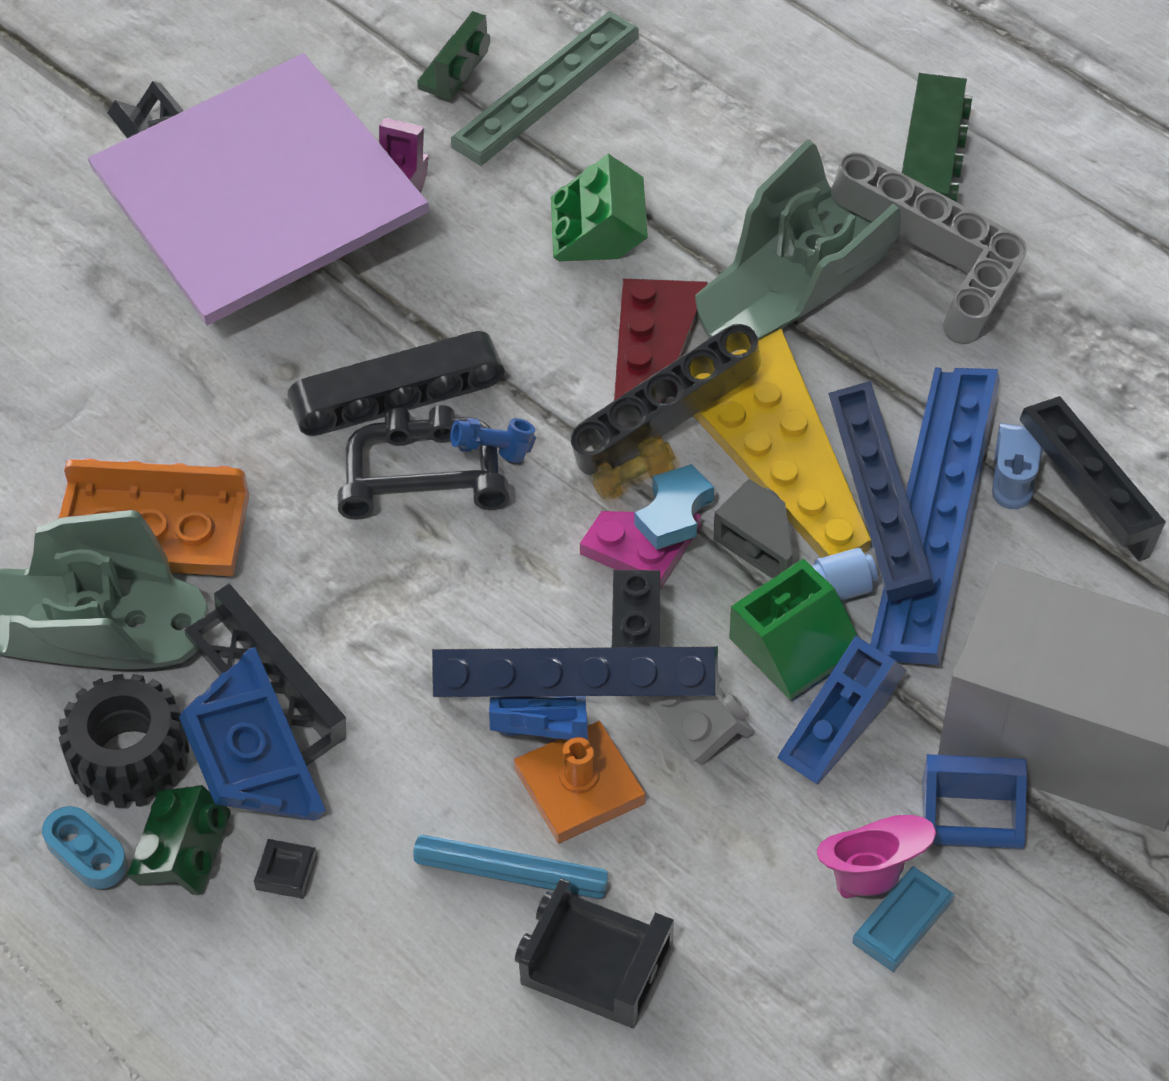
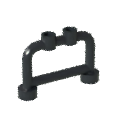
M439 405L429 411V419L411 420V414L407 410L395 408L385 414V422L364 425L354 431L348 439L346 446V485L342 486L337 493L338 512L348 519H363L371 515L374 510V495L473 488V500L476 506L484 510H497L509 502V483L504 476L499 474L497 447L479 445L481 470L364 478L363 449L366 444L372 441L386 440L392 445L400 446L410 442L411 438L431 437L432 440L440 443L451 441L450 433L453 423L456 420L467 421L468 418H472L455 417V411L451 407ZM479 420L481 428L492 429L486 422Z

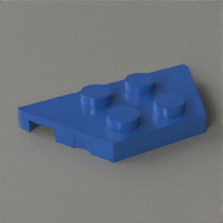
M255 647L250 648L226 673L223 672L211 683L207 691L197 696L182 711L179 719L216 805L313 821L318 820L326 812L257 650Z

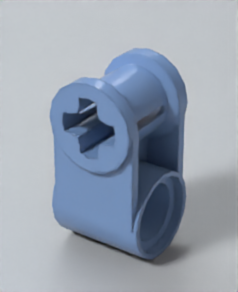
M1000 422L994 455L996 465L992 496L996 503L1008 509H1020L1030 503L1042 457L1043 448L1024 426Z

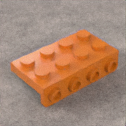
M92 458L83 460L70 459L66 461L64 472L67 486L59 518L134 510L142 515L159 541L168 558L171 573L234 576L249 501V491L244 471L229 466H190L182 463L171 465L142 463L139 461H99Z

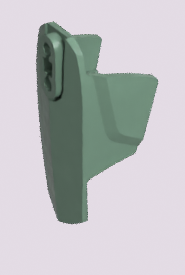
M806 140L756 190L753 202L746 210L734 262L695 295L697 314L708 338H711L730 325L744 324L751 327L755 331L758 340L779 329H783L833 297L875 266L900 238V208L892 204L877 219L871 222L838 204L831 196V187L826 179L817 146L811 140Z
M127 510L59 518L47 525L37 527L30 568H0V655L43 662L111 669H146L180 664L198 650L185 636V630H178L183 627H189L207 615L209 609L197 586L173 577L165 552L139 512Z

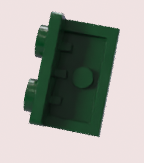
M474 11L469 14L417 80V88L419 90L450 101L453 99L488 52L490 35L487 33L486 15Z
M203 785L158 791L151 806L142 836L136 846L127 876L139 886L177 882L192 895L202 894L231 814L230 809L227 806L216 805L210 791Z

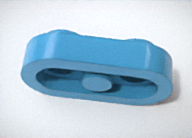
M65 806L56 809L45 819L42 826V835L48 850L85 885L94 889H105L114 886L124 877L127 871V859L122 845L86 811L79 807ZM67 835H78L72 841H63ZM102 863L110 864L106 869L95 870Z

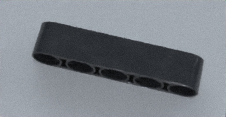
M733 324L724 328L579 423L571 433V446L579 469L590 476H600L609 472L753 377L761 366L758 337L755 331L744 324ZM736 350H747L746 353L740 355L731 354ZM702 373L711 374L709 377L704 379L695 378L697 375ZM665 397L675 398L673 401H670L668 403L659 402L661 399ZM628 421L638 422L636 425L632 427L622 426L624 423ZM601 445L596 451H585L589 446Z
M474 331L300 379L290 386L287 397L301 433L308 436H317L383 418L391 409L402 408L408 411L487 389L497 384L503 378L505 369L490 335L483 331Z

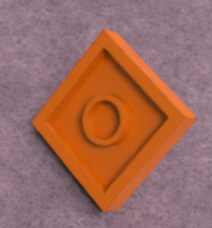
M600 720L587 726L588 740L581 737L571 738L570 740L557 739L513 759L514 770L558 844L645 804L643 789Z

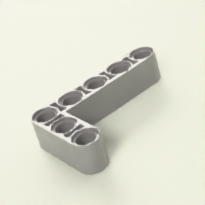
M851 152L842 157L831 187V196L838 204L871 222L877 219L892 204H895L900 208L901 214L899 237L968 273L955 294L944 319L943 327L947 336L953 341L959 343L974 342L982 333L1015 279L1027 252V246L1023 238L866 154Z

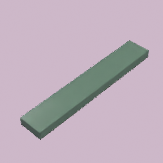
M608 11L451 137V148L482 166L639 38V28Z

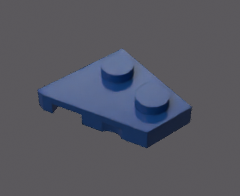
M586 696L490 697V730L500 731L501 734L509 736L525 734L567 740L581 737L588 740Z

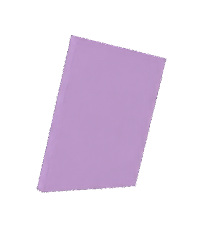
M304 53L88 157L91 169L206 326L429 212L427 200Z

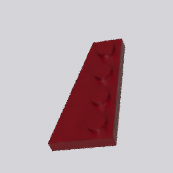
M623 278L614 400L684 355L688 336L693 331L697 321L695 295L708 285L707 281ZM667 397L661 399L659 402L665 403Z

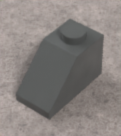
M748 479L714 512L713 540L773 579L792 566L793 552L786 505L774 491L769 488H763Z

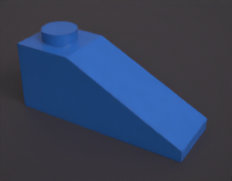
M855 636L777 758L819 785L880 713L907 670L896 660Z

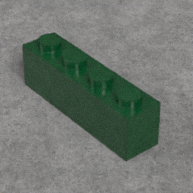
M919 73L901 173L957 202L959 182H952V177L960 178L964 153L956 152V149H965L968 124H962L961 120H969L973 96L965 95L967 78Z

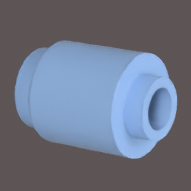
M860 548L816 559L814 565H812L835 588L841 601L870 593L873 588L872 582L878 580L877 568L870 554L864 555Z

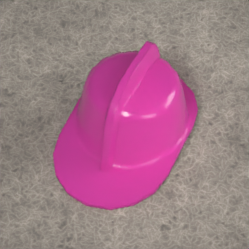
M895 815L880 819L855 830L829 836L820 843L817 849V856L822 864L833 870L837 890L842 897L879 895L890 891L896 886L904 869L905 862L924 853L933 844L936 831L933 823L924 817Z

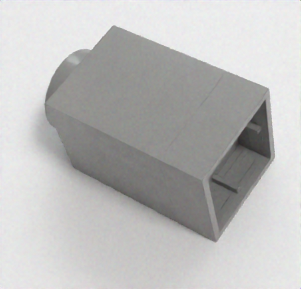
M997 562L952 675L938 755L1026 759L1027 786L1164 832L1169 819V616Z

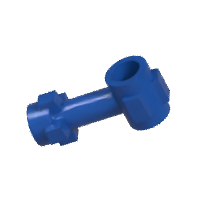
M468 418L467 421L456 420L453 423L450 440L452 446L458 447L462 452H471L472 449L477 450L479 445L499 447L501 457L510 462L520 463L524 460L526 453L531 452L536 436L534 434L535 427L524 419H511L507 430L481 428L478 419Z

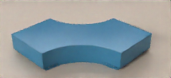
M692 464L652 476V489L656 498L647 507L634 512L635 527L656 550L697 537V523L693 516L700 508L712 503L714 500V486Z

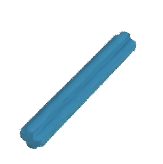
M424 834L417 837L413 850L414 861L417 864L552 890L555 889L558 881L562 878L571 882L572 894L598 899L604 897L608 886V871L602 868Z

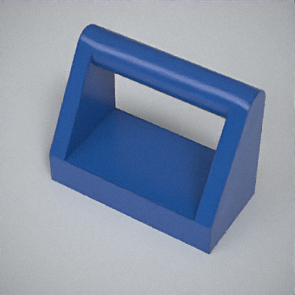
M927 754L922 778L923 817L933 823L936 831L932 845L1024 849L1027 791L1026 759ZM936 797L1011 801L1012 829L935 825Z

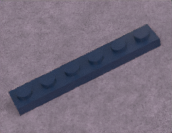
M871 381L828 393L889 602L935 590Z
M718 646L432 649L433 697L719 695Z

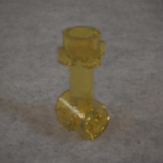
M661 435L654 436L637 445L640 456L612 469L609 463L597 467L598 472L591 475V480L598 495L602 499L608 496L613 499L623 494L620 485L648 472L652 479V476L674 470L673 460L676 458L670 444L664 442Z

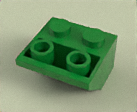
M608 153L595 164L589 165L582 174L566 186L560 187L551 196L553 258L558 261L619 259L646 240L648 233L644 177Z
M804 558L731 606L729 639L789 700L831 673L854 637H858L835 588Z

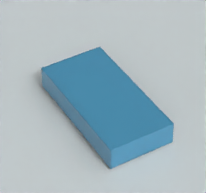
M912 866L853 935L852 944L894 973L951 905L954 893Z

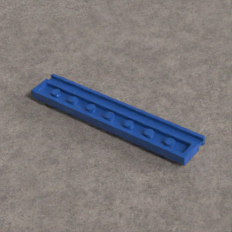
M938 367L934 369L906 489V496L935 590L889 602L884 586L870 644L897 662L940 665L1000 383L998 369L954 368L953 372H942V368Z

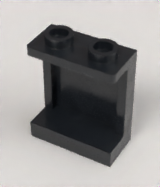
M560 878L553 893L546 891L539 903L536 913L538 923L532 935L525 933L517 947L515 962L519 963L520 983L634 1029L673 945L674 919L655 912L650 924L641 922L574 896L571 893V882Z

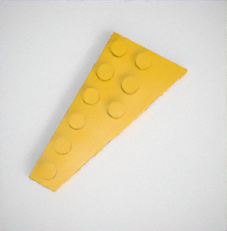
M779 329L758 340L761 366L758 372L693 417L750 480L763 488L771 489L785 502L788 522L821 558L855 548H860L863 553H866L870 550V536L782 329ZM742 349L734 354L740 355L746 353L747 350ZM702 373L697 375L695 378L704 379L709 377L711 374Z

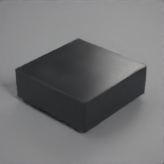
M268 839L254 879L255 889L304 899L317 859L316 847Z

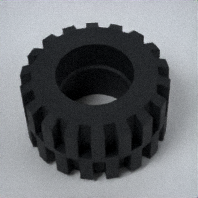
M123 674L112 675V681L104 682L100 678L92 682L94 688L89 691L82 688L75 694L77 702H68L63 710L66 718L59 721L58 729L61 736L58 738L74 784H78L81 793L87 798L93 795L95 802L104 806L111 800L114 802L115 808H126L127 802L135 801L137 807L147 804L145 798L154 795L156 798L158 791L165 790L164 786L167 784L175 786L180 779L178 771L185 770L188 763L186 753H189V742L179 719L181 715L179 705L176 704L174 695L169 689L163 691L162 684L154 679L145 683L143 675L133 674L131 679H124ZM125 732H141L146 734L139 742L128 748L117 750L103 748L110 739Z

